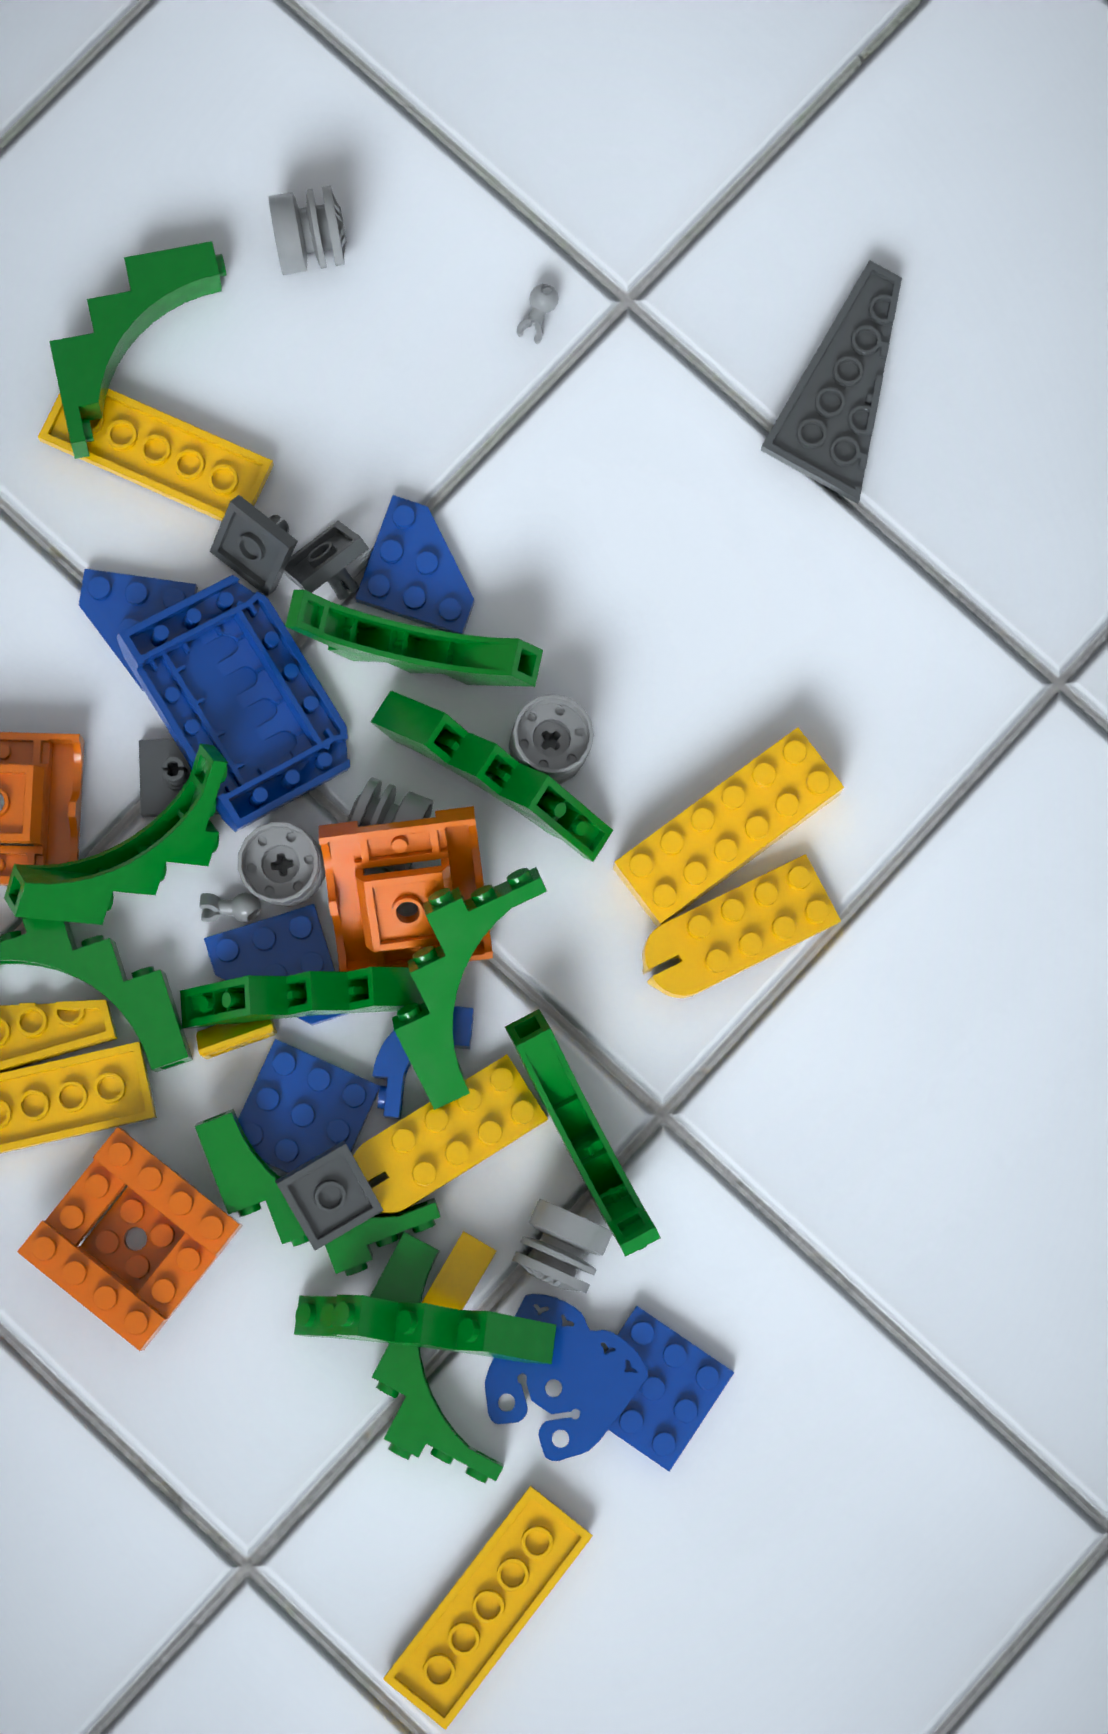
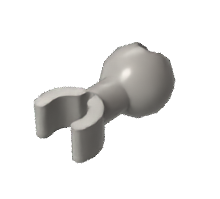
M541 284L533 288L529 298L532 310L528 319L523 320L517 326V335L522 337L524 330L535 323L534 326L537 332L534 341L536 344H539L543 337L541 324L545 314L554 310L559 300L555 288L548 284ZM548 287L552 291L549 294H543V289Z
M211 893L200 895L199 907L202 909L201 921L213 922L220 915H233L238 921L247 923L255 920L261 911V904L258 898L250 893L239 894L233 900H221L217 895Z

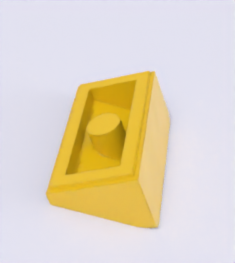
M273 1019L239 1024H217L197 1032L198 1051L200 1056L210 1059L275 1036L277 1030Z

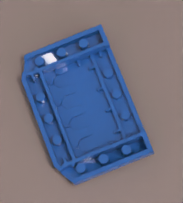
M231 575L119 632L117 640L124 659L191 769L200 743L214 745L228 762L226 779L220 784L216 797V810L222 820L234 832H237L348 771L350 759L347 756L346 740L348 735L346 724L270 600L258 591L256 593L252 592L239 583V578Z

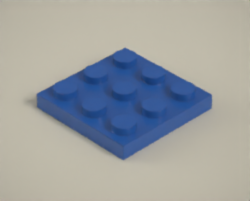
M275 1039L238 1120L246 1137L260 1157L266 1163L289 1173L342 1141L347 1144L352 1152L379 1093L380 1086Z
M636 1306L617 1335L639 1354L647 1367L649 1377L608 1430L670 1472L735 1372ZM608 1348L605 1355L615 1351V1348ZM626 1360L625 1372L636 1373V1369L631 1368L629 1360Z

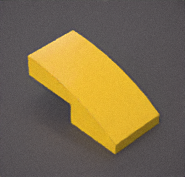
M463 1231L422 1303L463 1310L497 1251Z

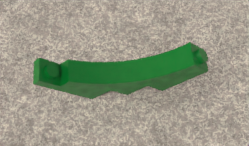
M212 241L124 257L131 291L87 299L94 333L49 341L75 459L90 456L87 442L94 441L90 421L103 418L105 399L112 377L118 364L135 340L151 324L171 310L202 296L222 291L220 277L227 276L223 255H215Z
M390 690L370 721L393 741L430 758L472 782L529 819L548 834L563 840L585 859L594 862L613 832V829L549 775L519 763L498 744L469 733L445 712Z
M367 967L348 972L307 971L289 976L247 975L180 990L182 1029H196L215 1024H239L315 1015L394 1012L411 1003H418V1005L424 1003L409 972V967Z

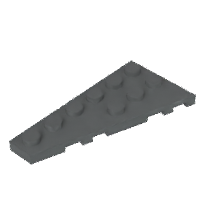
M869 260L761 446L762 452L857 504L860 501L902 277Z

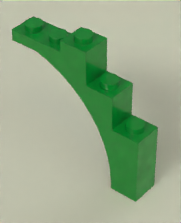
M293 590L285 625L289 629L328 645L329 651L351 661L387 662L409 673L445 674L467 685L535 687L543 654L542 649L519 638L465 635L405 624L330 602L307 590Z
M200 743L190 777L178 795L151 823L132 837L99 854L76 861L51 865L14 864L4 896L14 916L103 925L106 912L113 905V891L156 896L159 883L164 880L166 875V862L209 866L212 853L217 850L219 845V832L209 818L215 813L216 797L220 784L226 779L228 762L214 745Z
M537 867L528 870V868L518 869L507 876V881L495 887L485 885L471 893V898L467 900L464 899L459 887L451 891L449 888L438 890L428 897L429 901L423 903L425 915L440 946L436 948L434 946H426L415 952L412 956L413 958L407 961L409 972L424 1003L420 1005L418 1003H411L402 1007L397 1012V1015L392 1017L394 1031L434 1110L470 1093L467 1080L455 1054L453 1039V1011L463 972L483 937L511 908L547 892Z
M23 918L26 934L22 935L21 931H13L0 936V965L23 964L60 971L84 981L106 996L133 1027L142 1043L151 1070L160 1072L193 1060L166 973L161 969L155 971L153 966L142 968L132 972L133 979L127 980L116 942L110 938L104 940L103 935H98L83 940L81 942L82 947L77 948L70 924L65 921Z
M540 1009L505 1026L524 1068L549 1113L566 1150L577 1167L593 1202L605 1223H607L625 1257L660 1239L661 1237L606 1139Z
M234 1109L198 1122L195 1125V1129L228 1215L237 1211L239 1217L249 1215L260 1210V1202L266 1201L282 1244L291 1241L294 1247L309 1242L275 1182L280 1176L255 1151L246 1137ZM435 1198L413 1205L396 1214L378 1213L326 1244L325 1247L335 1273L338 1274L345 1271L346 1276H350L367 1269L368 1265L366 1262L373 1260V1253L369 1244L376 1242L377 1247L386 1246L399 1239L398 1233L412 1228L414 1233H418L435 1226L434 1219L441 1217Z
M404 1232L370 1297L395 1302L421 1303L429 1273L440 1250ZM389 1343L372 1378L379 1381L376 1388L396 1399L399 1393L406 1397L384 1437V1440L391 1443L388 1450L409 1460L411 1455L419 1458L425 1445L428 1444L433 1447L430 1452L431 1455L450 1465L454 1459L468 1466L465 1473L485 1484L488 1478L497 1481L504 1464L469 1446L454 1430L432 1394L425 1375L420 1347Z
M299 1295L298 1308L295 1314L294 1335L390 1343L475 1354L523 1363L552 1364L556 1324L491 1311L458 1310L428 1303L395 1302L365 1295Z

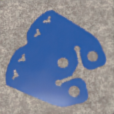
M544 1294L525 1295L515 1315L516 1317L556 1324L552 1364L523 1363L494 1358L485 1379L488 1414L495 1424L516 1423L524 1419L528 1407L522 1385L517 1381V1378L521 1373L525 1374L532 1402L550 1414L572 1412L573 1409L580 1411L578 1419L569 1417L545 1421L539 1429L538 1436L545 1458L551 1461H561L588 1452L601 1440L649 1377L648 1370L642 1358L632 1346L611 1331L590 1330L584 1316L574 1306L556 1297ZM534 1304H537L540 1308L548 1307L549 1310L538 1315ZM561 1315H564L567 1321H572L574 1326L566 1325L563 1327ZM601 1343H605L608 1348H615V1351L605 1355ZM626 1360H629L631 1368L636 1369V1373L625 1372ZM552 1379L558 1380L562 1385V1391L556 1397L549 1396L545 1390L547 1382ZM503 1394H510L515 1399L514 1408L510 1411H503L498 1405L499 1398ZM557 1430H564L568 1433L569 1442L565 1447H556L552 1442V1436Z

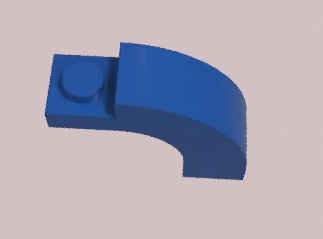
M454 1006V1048L470 1050L474 1008ZM394 1030L381 1046L374 1064L372 1076L377 1079L387 1080V1086L380 1085L377 1108L384 1109L383 1116L385 1118L401 1120L405 1079L411 1063Z

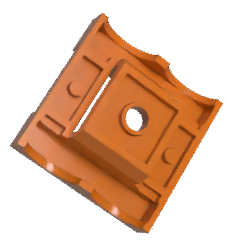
M0 732V794L3 795L5 801L4 807L0 811V843L34 845H0V886H8L14 864L51 865L79 859L85 740L80 734Z
M474 806L435 811L436 817L361 827H358V821L319 825L318 838L325 867L328 903L335 931L339 972H348L367 967H408L407 961L412 959L413 954L426 946H434V948L440 946L425 915L423 903L429 901L428 897L438 890L449 888L451 891L459 887L464 899L467 900L471 898L472 892L484 886ZM441 859V866L365 875L366 868ZM404 902H412L419 908L412 916H403L396 909ZM490 930L483 937L469 961L493 958Z
M117 1127L94 1155L93 1162L48 1218L40 1222L17 1252L137 1350L143 1351L243 1225L205 1197L179 1173L145 1149L124 1129ZM127 1185L128 1187L126 1188V1190L113 1204V1206L109 1209V1211L105 1214V1216L101 1219V1221L97 1224V1226L93 1229V1231L89 1234V1236L85 1239L81 1246H79V1243L83 1240V1238L92 1229V1227L96 1224V1222L100 1219V1217L104 1214V1212L108 1209V1207L112 1204V1202L116 1199V1197ZM138 1227L145 1231L147 1242L142 1249L135 1251L128 1247L126 1236L131 1229Z

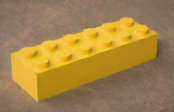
M797 727L614 862L613 870L656 927L676 917L837 798L843 791L844 786L799 727Z

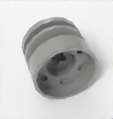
M331 186L322 187L324 204L317 206L313 189H308L305 208L298 207L293 192L268 196L275 242L283 275L307 271V254L314 252L321 269L327 268L324 253L326 250H333L336 266L345 265L344 253L347 243L341 207L332 193Z
M556 694L539 696L527 703L516 717L508 745L510 755L519 763L545 773L558 784H562L577 774L591 750L594 737L592 722L584 708L569 697ZM552 738L556 740L557 743L554 749L549 747L544 750L541 747L544 740L550 741Z
M372 777L367 782L362 793L356 798L347 822L358 821V827L430 818L433 800L409 791L398 806L394 804L396 786L389 784L380 799L382 782ZM412 863L382 867L391 871L409 870Z
M271 822L257 827L245 838L238 852L237 869L244 886L254 896L276 906H295L306 902L319 890L325 877L321 846L311 835L289 823ZM282 857L293 862V867L287 869V875L285 876L282 872L276 870V865L282 863Z
M539 1199L529 1223L541 1231L543 1235L540 1240L522 1237L520 1242L536 1249L535 1253L530 1258L516 1251L512 1260L524 1268L529 1275L562 1290L587 1293L590 1284L575 1278L576 1272L580 1269L595 1275L596 1269L584 1261L583 1256L585 1252L603 1256L612 1236L611 1230Z

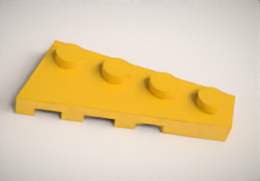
M107 1000L0 1005V1073L118 1039Z

